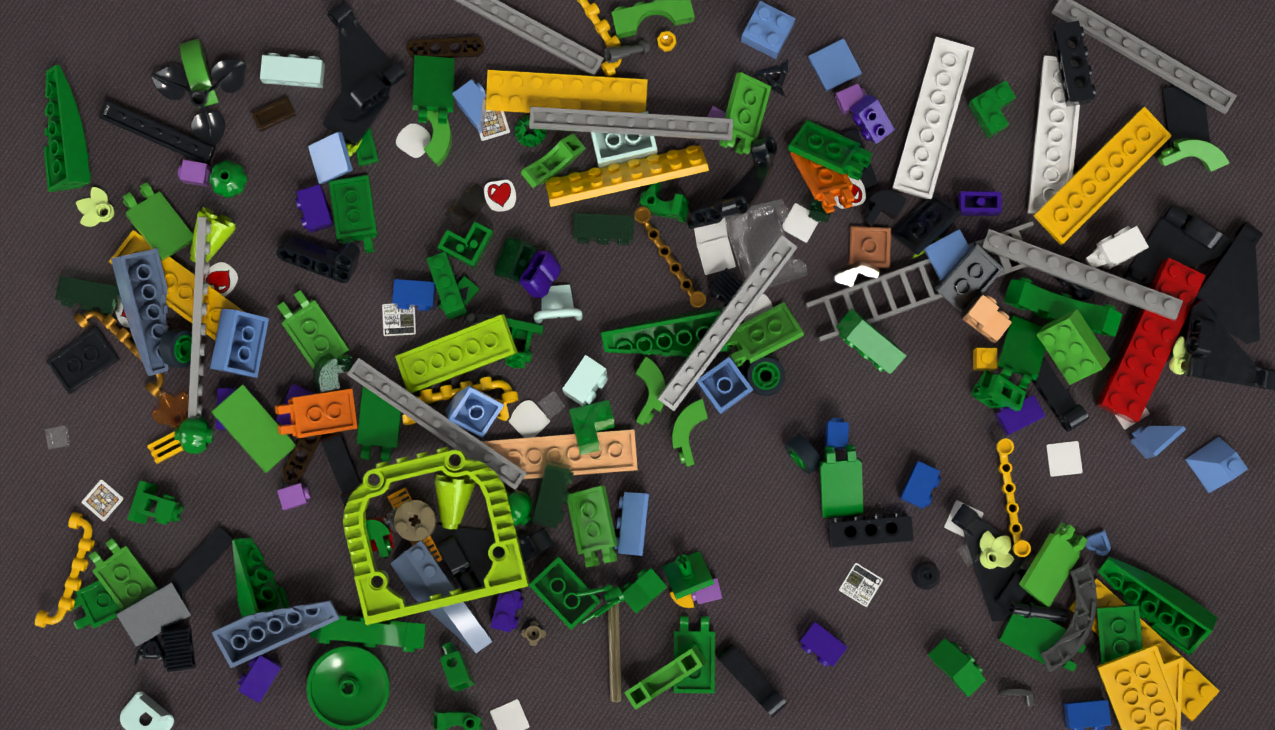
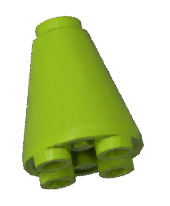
M204 206L197 213L190 250L191 256L189 259L195 263L199 216L208 217V221L212 223L211 234H207V242L211 243L210 254H206V262L210 261L236 229V224L232 222L231 218L222 214L218 217L213 214V210Z
M436 473L435 487L440 522H442L443 528L458 529V524H461L473 493L475 481L468 475H464V477H451L443 473Z

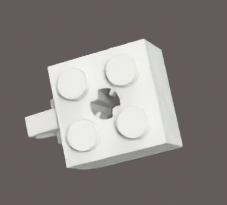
M1127 226L1114 234L1115 238L1110 235L1097 243V248L1093 250V253L1085 261L1088 266L1094 268L1101 266L1109 270L1138 255L1149 246L1137 226L1132 229L1130 226Z

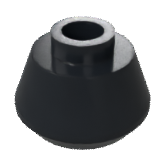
M921 562L914 567L912 580L918 588L929 590L934 588L939 582L940 573L933 563Z

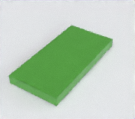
M241 385L211 411L264 473H267L296 447L287 434H278L277 426L279 425L244 385Z

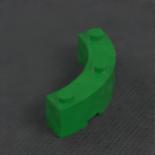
M1020 278V280L1011 279L1004 299L1005 303L1022 311H1033V315L1049 321H1053L1078 309L1093 333L1111 337L1116 336L1122 314L1115 310L1116 307L1109 304L1099 306L1072 299V296L1064 293L1058 295L1031 284L1032 281L1026 278Z
M339 615V620L310 632V637L317 638L318 643L330 644V640L362 642L364 647L376 648V644L403 647L402 651L415 652V648L423 649L426 624L386 620L366 625L364 617L349 616V620H347V616Z

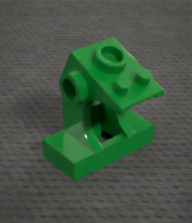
M661 183L649 184L650 188L642 193L639 203L643 207L648 208L652 215L686 223L690 203L684 195L675 193L673 200L662 201L659 198Z
M506 318L508 327L512 330L511 335L514 343L515 339L525 340L526 345L524 352L517 351L518 353L506 357L505 365L516 369H525L526 363H530L532 358V351H529L533 334L543 336L544 326Z
M988 370L984 371L971 393L972 397L991 409L1009 407L1014 411H1021L1026 392L999 374L993 375ZM1003 387H1006L1008 391L1001 394Z
M139 481L127 520L146 524L148 516L156 518L155 522L167 525L168 522L177 523V521L181 520L180 513L184 510L183 503L175 502V497L163 494L162 498L155 496L158 485ZM153 500L158 501L155 512L150 511Z
M434 710L433 730H448V728L455 725L462 726L464 730H482L483 724L481 723V718L468 711ZM470 719V725L466 726L467 720Z

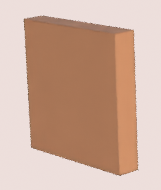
M851 226L849 267L889 269L891 228Z

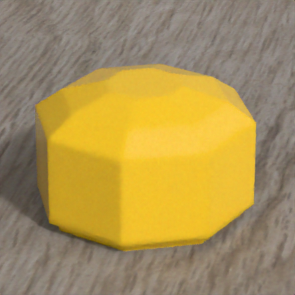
M670 31L661 32L657 38L658 48L664 52L672 51L676 46L675 35Z

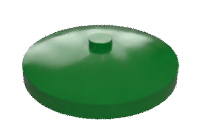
M355 646L339 647L325 653L313 665L307 680V697L313 712L321 721L337 729L352 730L368 725L382 713L390 695V680L384 664L370 651Z

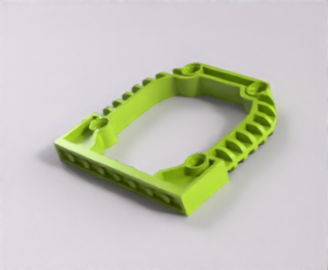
M448 447L436 449L437 453L429 455L427 451L416 454L417 458L411 460L406 456L396 459V463L388 465V461L375 464L376 468L366 472L363 483L349 497L343 515L344 532L366 625L528 587V577L505 486L491 467L479 460L466 457L462 450H449ZM451 455H459L461 463L453 465L450 461ZM440 470L451 477L468 475L480 486L485 496L495 536V542L488 551L489 558L493 561L489 573L484 578L485 586L462 591L459 588L449 591L450 595L441 596V593L429 596V600L407 605L405 597L388 586V573L381 569L378 570L376 567L366 527V509L372 497L385 493L394 481ZM371 474L379 476L380 482L378 485L370 482ZM497 546L502 547L505 550V555L497 557L494 554V548ZM380 576L383 579V585H375L373 577Z

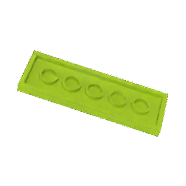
M502 314L399 354L395 358L405 387L412 394L518 352L505 315Z

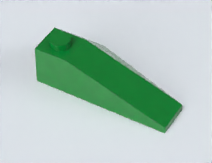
M241 538L232 540L238 606L242 618L250 614L288 608L289 603L282 586L279 587L273 578L275 576L272 570L269 571L264 564V557L253 539Z

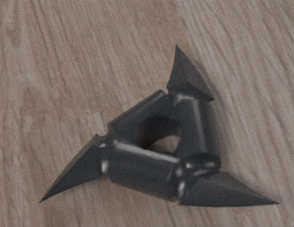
M788 58L781 68L764 69L753 76L765 77V80L773 87L774 91L786 97L781 86L788 73ZM774 74L779 76V79L776 81L772 79Z
M156 636L142 644L137 652L134 666L143 658H158L160 660L163 659V656H166ZM148 646H154L155 651L153 653L148 652Z

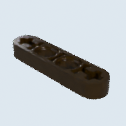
M478 37L412 40L406 48L409 57L414 59V55L446 58L478 57L483 54L485 49L483 41ZM467 42V47H471L476 42L481 47L477 51H473V48H467L468 52H464L465 47L463 43ZM453 43L461 45V50L458 53L451 52L450 46ZM427 44L428 54H425L424 50H419L417 54L411 51L415 45H418L419 49H425L424 45ZM433 44L441 46V51L438 54L431 53L430 48Z
M324 434L316 435L317 440L313 444H308L306 437L299 439L283 470V478L287 483L296 484L302 479ZM299 451L307 453L306 461L299 462L296 459ZM292 462L303 466L302 469L297 467L295 474L298 475L297 478L289 480L288 471H293L295 466L291 465Z

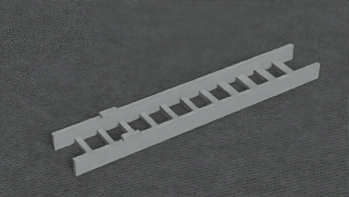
M1032 221L1001 233L1007 236L1011 235V237L1023 241L1020 231L1031 228L1034 224ZM985 239L979 240L975 243L982 248ZM997 255L1001 266L1004 268L997 278L1029 267L1023 264L1011 267L1009 259ZM929 259L806 303V309L824 303L835 332L819 337L818 342L820 343L839 336L838 334L840 333L836 327L838 322L830 300L843 296L850 311L854 307L849 295L854 294L853 292L860 289L864 293L873 317L867 320L871 324L944 298L941 294L935 295L924 268V266L931 264ZM915 269H919L929 295L928 298L917 302L905 274ZM900 275L910 304L897 309L886 280ZM881 282L892 311L878 316L868 286Z

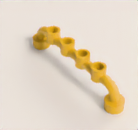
M577 0L583 7L586 16L594 24L597 33L603 38L606 47H620L621 43L617 36L611 37L608 30H610V26L606 19L600 21L597 16L600 13L598 6L595 3L590 4L588 0ZM622 59L614 63L603 62L601 68L607 77L615 75V69L620 66Z
M491 377L479 379L480 384L472 385V381L461 382L460 388L452 389V385L442 386L438 393H432V389L420 391L421 396L417 397L426 404L439 400H449L456 393L470 385L482 392L502 388L505 393L501 397L502 400L506 401V404L519 400L517 392L513 391L507 382L503 380L492 381ZM405 414L402 415L404 425L416 423Z
M1005 438L998 441L996 445L1001 463L998 466V471L1003 474L1004 481L1001 490L1006 494L1007 499L1005 512L1010 517L1011 524L1008 526V531L1013 535V552L1019 557H1025L1030 553L1031 546L1027 541L1021 539L1022 525L1019 523L1017 515L1019 506L1015 503L1014 497L1016 487L1012 483L1010 473L1012 465L1008 461V454L1014 450V444L1010 439ZM1004 464L1008 466L1007 472L1002 469ZM1006 485L1011 486L1010 492L1006 491ZM1010 505L1015 507L1014 512L1009 510ZM1013 525L1018 527L1017 532L1012 530Z
M73 512L69 519L68 526L73 529H79L81 526L84 529V534L80 539L77 555L72 562V570L66 580L63 596L59 600L58 611L54 616H49L48 611L39 610L35 619V626L44 628L47 624H56L63 619L67 610H73L75 599H72L71 596L73 590L79 591L82 580L78 579L79 572L86 571L88 566V560L84 559L86 552H92L95 545V540H91L92 526L87 520L83 519V514Z

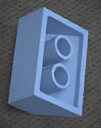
M222 309L210 369L257 378L269 318L238 310Z
M624 492V496H620L619 508L623 509L622 517L617 519V529H620V537H616L618 546L614 547V549H618V554L643 555L649 494Z

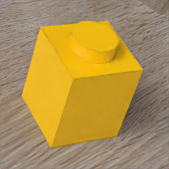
M976 348L973 350V371H994L997 369V348Z

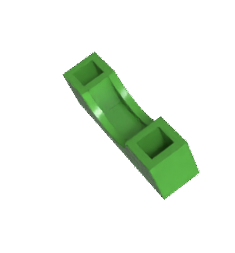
M691 0L638 2L633 7L626 8V6H621L611 12L618 39L635 36L640 23L652 15L664 16L674 26L694 22L695 18Z
M696 645L624 693L636 710L708 662Z

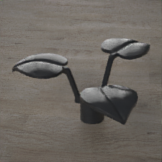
M236 59L223 60L217 63L211 71V76L217 83L207 90L198 89L192 92L188 87H185L188 84L186 72L176 66L167 67L153 73L152 80L158 91L170 100H180L184 96V90L188 92L191 103L194 106H200V109L205 113L197 114L193 118L191 123L192 131L199 140L215 146L224 134L225 120L217 111L208 113L205 107L209 100L208 93L219 85L227 93H234L240 90L245 82L246 64Z

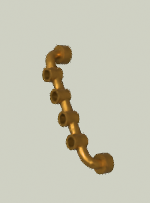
M639 207L635 211V220L643 225L648 233L649 241L654 242L659 250V256L666 260L670 273L675 275L681 283V290L690 297V304L694 308L703 307L706 303L705 294L700 291L695 292L692 287V281L687 279L682 272L681 264L674 260L669 246L663 243L659 231L649 221L651 218L650 210L646 207ZM652 232H655L657 234V237L651 238L650 234ZM662 249H667V250H668V254H667V255L661 254V250H662ZM678 266L679 270L677 272H674L672 270V267ZM685 282L690 284V287L687 289L683 287Z
M89 310L82 315L78 312L73 317L84 330L90 325L88 322L90 318L98 319L142 361L136 344L129 339L132 335L124 327L120 330L115 325L118 321L110 314L105 316L98 310ZM164 373L155 374L156 382L153 384L150 381L145 386L155 398L162 393L160 389L164 384Z

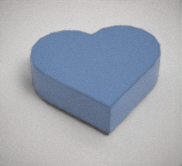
M1105 530L1086 537L1088 541L1085 548L1087 550L1095 551L1100 556L1107 555L1110 552L1111 547Z

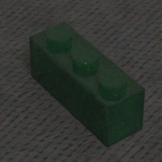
M574 213L573 240H577L578 244H589V241H597L599 245H609V242H617L619 246H629V243H633L634 216Z
M64 276L59 277L55 300L61 302V306L73 308V305L81 306L80 309L92 311L93 308L101 309L100 313L110 315L113 312H120L122 301L118 286Z
M547 460L533 523L557 528L558 522L562 523L565 512L561 511L562 504H567L569 496L566 487L567 483H572L574 472L570 471L571 465Z

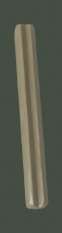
M618 603L608 610L611 702H621Z

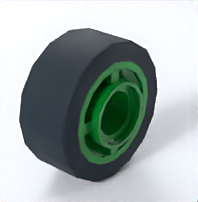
M171 329L166 332L160 343V355L165 364L178 368H187L191 365L192 332L184 329Z
M762 357L750 364L746 373V380L753 388L754 393L760 396H770L778 392L783 386L785 371L776 359ZM764 371L769 372L771 380L768 382L762 381L760 373Z
M801 435L794 436L785 444L790 457L804 472L811 474L820 466L822 461L820 455Z

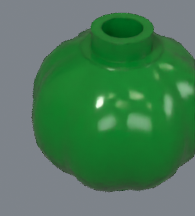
M224 160L221 163L215 164L209 175V183L212 185L214 193L225 198H233L235 195H240L248 181L243 166L231 160Z
M197 415L196 418L189 419L187 417L182 421L179 428H175L174 438L179 440L180 446L185 452L199 454L207 449L208 443L213 442V427H209L208 421Z
M514 490L511 493L506 491L514 526L519 524L524 526L532 518L529 515L532 510L531 498L521 490Z

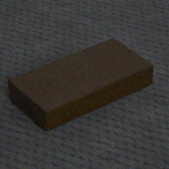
M286 96L252 112L251 115L258 130L262 132L296 116V113L289 98Z

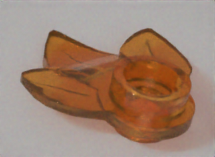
M181 392L175 398L170 394L161 393L159 397L160 409L151 413L153 419L159 424H168L173 429L179 428L182 421L187 418L188 395L185 392ZM179 415L181 420L175 423L174 418Z

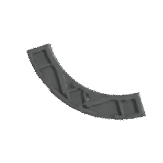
M1088 563L1070 571L1075 587L1076 605L1069 628L1059 641L1040 653L1049 672L1067 663L1083 646L1092 629L1096 615L1097 593L1093 573Z

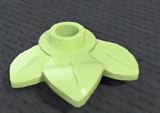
M92 187L91 198L81 199L76 202L79 211L84 214L80 221L84 226L93 227L100 222H108L114 217L115 211L113 206L108 203L107 194L99 188ZM107 209V215L102 216V211Z
M1182 336L1175 343L1173 348L1174 356L1169 361L1170 370L1178 375L1186 372L1189 355L1185 348L1186 341Z
M986 531L979 543L982 550L980 556L981 564L988 569H993L997 566L1002 568L1010 566L1014 560L1013 556L1008 553L1011 548L1010 537L1000 536L995 539L990 531ZM989 555L992 556L993 562L990 561Z

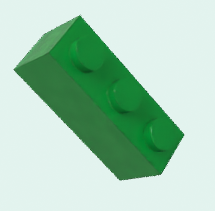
M446 252L426 258L448 320L466 314L467 310Z

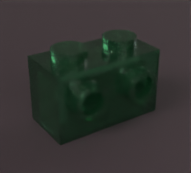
M507 237L493 275L508 282L521 284L519 282L520 277L526 268L529 267L530 260L534 256L537 247L523 240Z

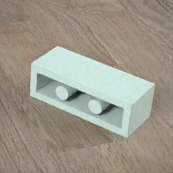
M268 53V55H262L260 80L266 84L323 88L325 64L316 56H308V59L292 54L288 55V57H280V54Z

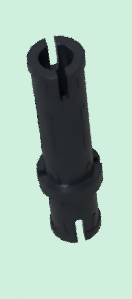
M1011 601L1008 605L1016 608H1008L1009 614L1022 615L1028 619L1035 617L1065 623L1067 618L1060 615L1068 616V612L1065 609L1036 606L1030 602L1024 604Z

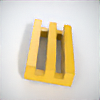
M175 431L147 445L156 464L184 451L180 446L161 457L158 456L159 453L179 444V440H174L155 450V447L174 438Z

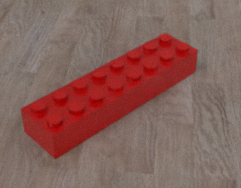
M1171 258L1162 260L1150 289L1183 300L1177 319L1174 321L1140 308L1096 406L1131 423L1139 422L1206 275Z

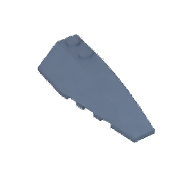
M158 248L111 258L125 315L148 376L167 372L168 365L164 363L160 355V343L168 331V326L166 325V314H168L166 294L168 293Z
M424 540L412 546L390 563L412 597L418 602L429 600V596L441 593V596L450 595L449 591L457 589ZM466 601L428 610L475 653L493 642Z
M327 600L250 614L211 633L230 668H233L340 619V616L332 601Z

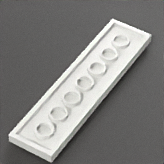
M939 37L935 38L893 183V190L924 199H932L974 47Z
M1054 56L1043 57L1027 214H1035L1073 177L1080 105L1066 107L1057 57ZM1070 60L1073 67H1079V63L1076 60ZM1074 79L1075 85L1082 87V81Z

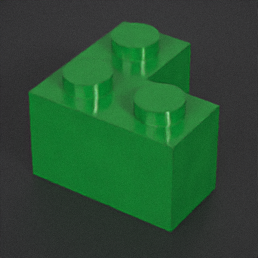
M1007 81L973 98L968 104L987 139L1002 132L1009 125L1000 110L1011 104L1016 98Z
M474 221L465 239L447 230L437 248L440 252H446L448 256L475 270L494 233L492 230Z
M609 400L569 409L580 455L600 451L596 432L615 427Z
M644 568L636 575L638 580L635 583L628 582L621 589L625 602L636 614L667 588L666 584L652 568L649 570Z
M944 638L928 656L951 679L956 687L967 697H970L986 681L981 674L983 670L967 652L965 654L961 652L963 649L955 641L950 643Z

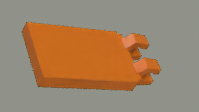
M793 152L790 153L815 200L817 199L822 202V207L826 213L834 212L833 206L836 205L834 197L840 196V202L845 209L852 207L851 201L855 199L851 192L853 184L847 174H839Z
M352 388L291 397L288 400L289 404L275 405L276 414L290 413L291 424L277 426L278 434L281 435L293 433V436H296V438L358 429Z

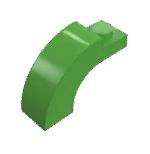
M200 39L180 44L181 57L192 92L198 89L207 90L213 86ZM215 89L208 93L209 100L205 106L219 102Z
M427 111L426 118L433 126V136L430 143L424 148V151L436 166L440 167L450 152L452 144L451 127L448 119L446 124H438L439 112Z
M573 133L560 140L544 157L525 167L521 174L532 188L539 184L543 185L550 178L555 177L568 167L586 148Z
M1197 138L1176 139L1172 141L1175 149L1172 147L1167 148L1161 152V155L1157 156L1159 164L1167 166L1185 157L1194 156L1199 158L1205 170L1210 172L1229 164L1228 159L1219 148Z
M648 357L644 358L635 376L644 381L649 391L648 401L636 420V423L642 427L645 423L649 424L654 416L652 410L661 413L664 404L657 397L666 387L661 371Z
M703 399L686 407L677 418L673 428V450L682 449L678 453L681 464L685 463L686 467L695 465L689 445L690 431L696 424L708 419Z

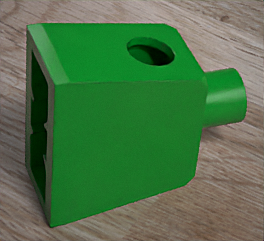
M453 642L442 645L441 648L444 656L440 658L450 688L455 692H459L475 685L463 653L455 650ZM457 661L456 666L452 667V663Z

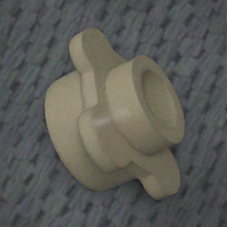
M532 621L527 629L522 630L521 635L529 640L531 646H536L537 642L546 636V632L540 629L536 621Z

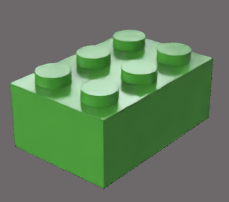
M1078 309L1045 324L1036 334L1069 385L1102 370L1110 360Z

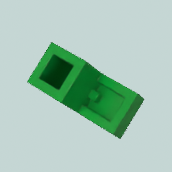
M366 520L370 541L375 540L380 557L386 558L390 556L389 551H392L389 539L385 540L384 536L392 534L390 529L380 521Z

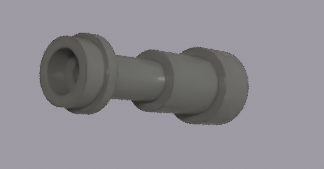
M639 41L638 45L629 47L627 45L607 47L604 51L605 59L608 63L618 62L619 59L630 57L631 54L640 52L644 55L649 52L650 47L647 41Z

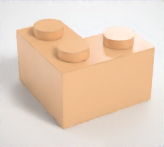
M982 295L971 306L962 320L991 342L996 343L1012 322L1005 312L997 311L999 307L992 297Z

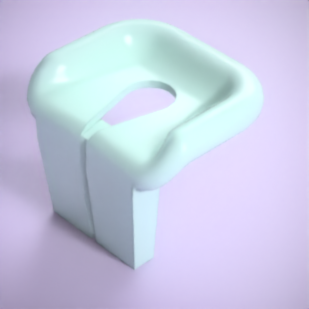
M570 285L551 286L549 293L542 298V311L534 314L533 318L536 324H541L543 319L557 317H574L577 321L582 320V311L574 308Z
M142 691L134 695L120 714V722L125 730H170L174 724L173 716ZM145 712L153 718L147 726L140 723V717Z

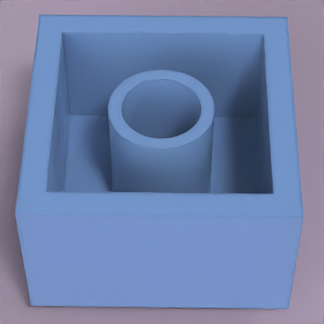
M759 1L742 34L741 42L777 59L794 26L796 18Z
M730 357L700 377L696 382L719 415L753 391V388Z

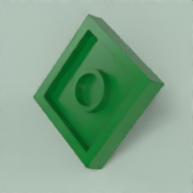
M700 551L689 556L682 554V558L678 556L676 561L662 566L676 600L714 584Z

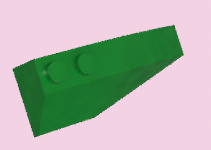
M55 65L46 70L45 97L49 98L45 108V116H48V128H44V136H48V147H44L48 192L81 188L89 184L91 178L88 166L89 154L77 105L60 65Z
M722 307L663 317L603 331L601 336L604 350L609 353L688 357L721 314ZM727 342L719 352L728 350Z
M1111 557L1098 569L1097 572L1115 590H1119L1124 595L1123 599L1128 604H1139L1140 616L1146 618L1152 624L1151 628L1189 656L1213 631L1218 617L1166 582Z

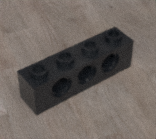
M1079 21L1055 24L1051 31L1066 107L1090 103L1094 96H1096V89L1094 84H1091L1092 69L1087 64L1088 49L1083 43L1084 29L1080 26ZM1066 41H1073L1075 48H1070ZM1070 60H1076L1079 63V67H1073ZM1074 79L1081 80L1083 87L1076 86Z
M894 513V518H885V514L873 515V519L865 520V516L853 517V521L845 522V518L832 519L833 523H828L830 548L914 541L911 516H906V513ZM889 522L893 523L896 527L893 534L886 532L885 527ZM868 524H872L875 527V533L872 536L867 535L865 532V527ZM847 526H852L855 529V535L852 538L845 535V528Z

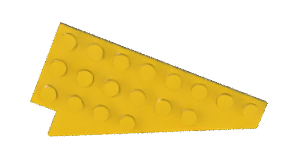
M1153 644L1096 666L1121 730H1180L1183 658L1181 656L1163 662L1157 645Z

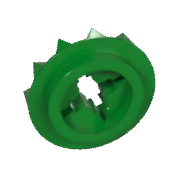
M526 115L519 119L515 125V137L523 146L535 147L545 139L546 129H534L536 137L532 134L526 135L525 125L529 127L530 116Z

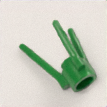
M609 584L605 587L576 593V596L579 597L606 591V594L603 595L606 604L581 620V624L594 617H599L614 605L624 601L620 588L618 586L612 587Z

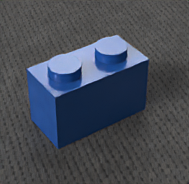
M394 279L392 303L394 306H397V309L409 310V307H417L418 311L429 312V308L435 309L436 285L434 282Z
M832 418V420L825 424L824 449L825 446H833L834 449L840 450L846 449L849 422H844L843 418Z
M915 462L899 499L920 509H924L925 506L928 507L933 498L931 491L933 487L937 488L940 483V471L922 462Z
M1106 699L1063 703L1066 728L1085 730L1086 727H1093V730H1105V726L1111 725L1109 701Z

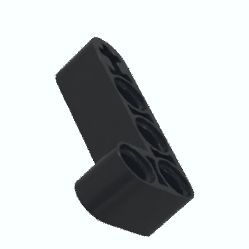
M290 235L284 238L276 253L278 258L284 262L340 283H347L358 266L360 249L356 244L346 242L339 253Z
M1043 357L1036 380L1032 379L1031 381L1061 426L1067 432L1072 431L1089 420V416L1080 404H1075Z
M336 432L320 440L342 493V502L346 506L349 497L362 482L341 432Z
M732 644L716 657L772 718L788 704Z

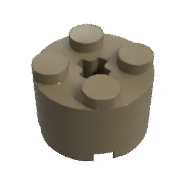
M410 500L404 502L397 509L394 516V525L398 534L404 539L420 542L429 538L434 533L437 526V517L432 507L427 503L419 500ZM418 515V519L421 522L413 527L411 518H415Z

